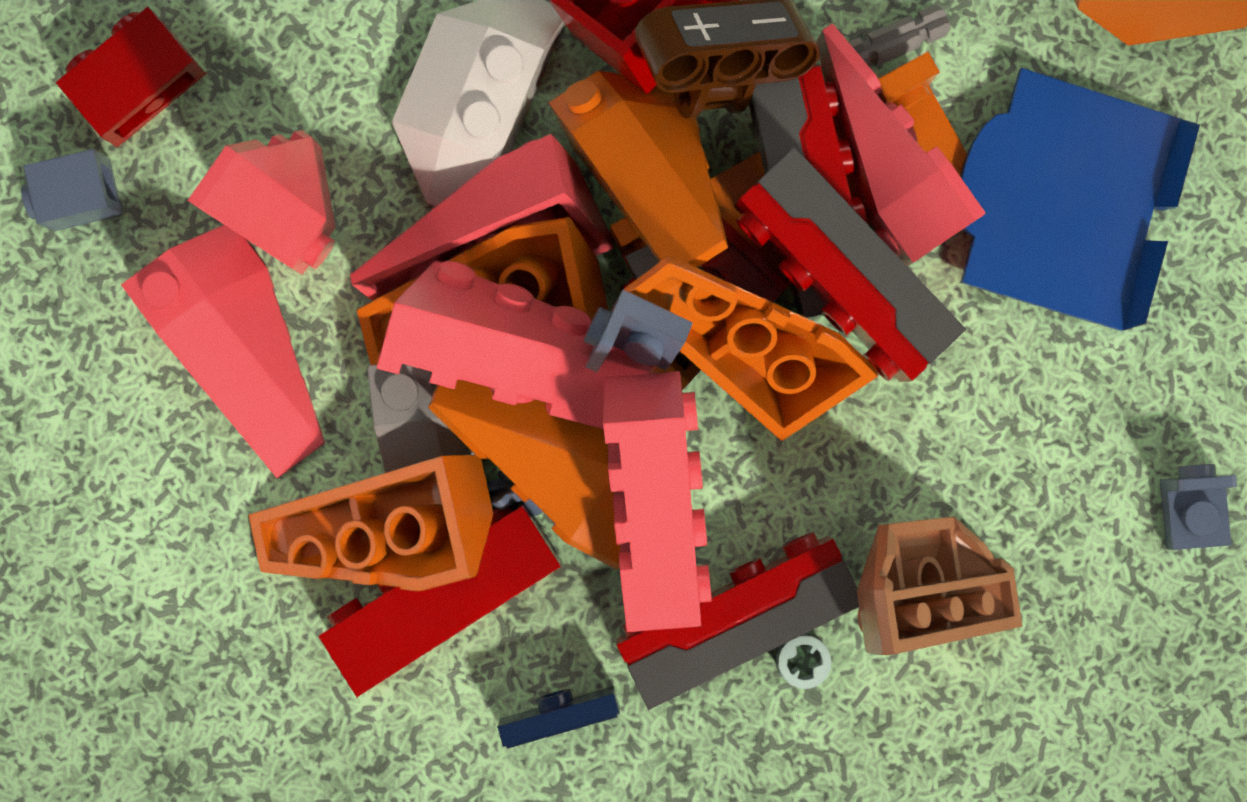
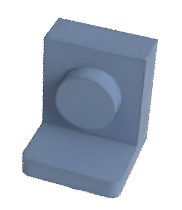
M622 290L611 311L599 307L583 342L594 347L585 367L598 372L612 346L625 351L626 355L635 362L643 365H655L666 371L685 344L693 322Z
M1215 464L1178 466L1179 478L1160 479L1166 549L1181 550L1231 545L1226 488L1237 487L1236 475H1216Z

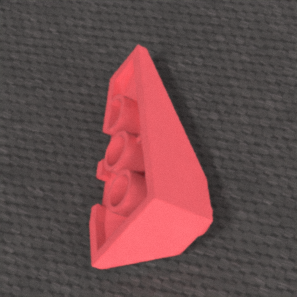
M832 23L822 30L816 44L820 51L819 59L826 81L833 80L837 89L840 103V115L837 116L843 138L847 139L851 149L854 175L867 218L875 229L874 232L906 266H909L982 217L986 212L936 146L929 152H925L917 143V136L912 127L914 119L902 105L897 107L892 102L884 104L879 98L878 94L881 93L882 88L876 74Z
M303 130L294 131L289 140L281 134L274 135L267 146L257 139L226 145L187 200L301 275H303L308 266L313 269L318 268L327 258L335 243V240L329 237L336 226L322 149Z
M549 134L538 140L529 141L520 148L495 159L350 274L351 284L373 301L423 274L435 260L445 262L513 225L566 217L572 219L595 256L614 249V243L578 164L552 134Z

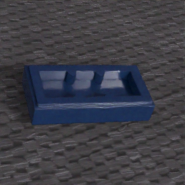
M614 686L577 697L572 696L571 689H564L538 697L536 699L538 708L501 718L497 728L502 746H506L508 749L617 718L618 714H620V705Z

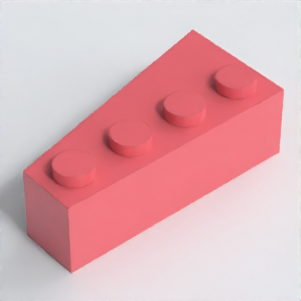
M435 260L394 302L376 369L399 374L402 364L431 371L429 383L455 389L457 380L476 383L489 387L493 393L492 400L515 406L516 403H529L534 399L546 402L545 408L549 415L604 429V378L653 374L655 365H643L635 362L626 355L625 351L612 346L598 372L588 369L585 366L594 346L583 342L592 322L585 312L569 306L555 307L533 298V295L528 290L518 285H499L476 276L474 270L464 264Z
M680 371L605 377L603 428L605 444L608 445L610 490L615 492L613 494L616 543L617 545L620 544L621 551H619V567L627 632L701 626L699 603L712 602L709 565L696 566L695 547L707 546L704 509H692L690 490L703 489L700 452H687L686 431L698 430L695 392L682 393Z

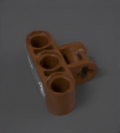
M743 0L669 6L656 9L647 14L635 29V39L658 88L665 92H673L677 110L684 118H695L699 116L701 111L725 108L730 113L743 112L747 108L757 84L796 79L814 67L820 54L813 36L792 0Z

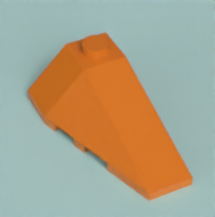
M451 455L436 457L248 514L260 572L314 579L329 578L352 581L355 584H379L400 587V589L423 591L476 577L494 512L482 460L477 455Z

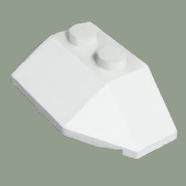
M478 0L437 13L392 120L394 129L427 204L436 207L495 159L512 151L564 26V22L550 2L545 0Z

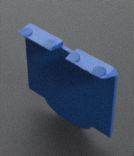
M1024 68L1019 69L1007 113L995 115L981 127L970 145L962 166L960 177L986 214L963 229L972 237L960 283L1118 331L1146 324L1168 241L1145 240L1154 209L1164 211L1178 207L1200 124Z

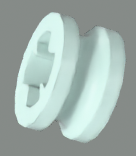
M805 633L779 646L776 653V665L782 677L790 685L799 689H810L820 685L827 678L831 669V656L828 648L817 637ZM800 645H809L807 650L811 654L816 650L819 654V662L810 666L811 674L805 677L798 676L800 672L797 668L790 672L787 666V659L796 657V647Z

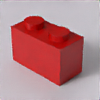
M148 6L140 13L132 12L120 19L112 28V36L95 50H85L75 56L66 66V74L55 82L98 135L117 148L207 74L168 26Z

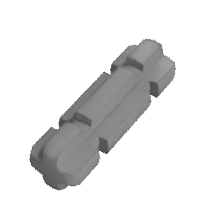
M935 4L918 11L915 19L909 15L868 33L864 41L856 38L849 41V43L869 67L872 66L871 63L873 62L878 66L920 48L919 45L924 40L929 44L945 37L951 30L943 7Z

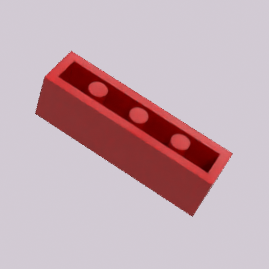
M525 505L515 511L511 506L502 511H499L497 508L493 510L492 521L476 577L423 591L400 589V587L377 584L383 593L382 596L364 607L359 599L355 598L327 616L333 627L318 637L356 698L562 566L563 562Z

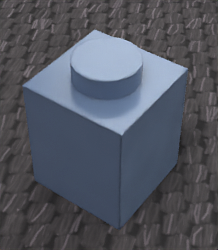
M94 149L23 166L27 184L21 187L22 201L27 214L31 219H35L38 225L53 231H59L123 215L111 160Z

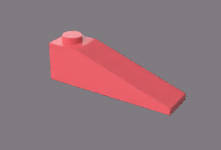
M222 225L168 249L121 284L158 336L276 478L281 477L325 444L305 379L301 374L290 341L291 336L286 321L283 319L273 289L275 287L269 269L247 239L227 226Z

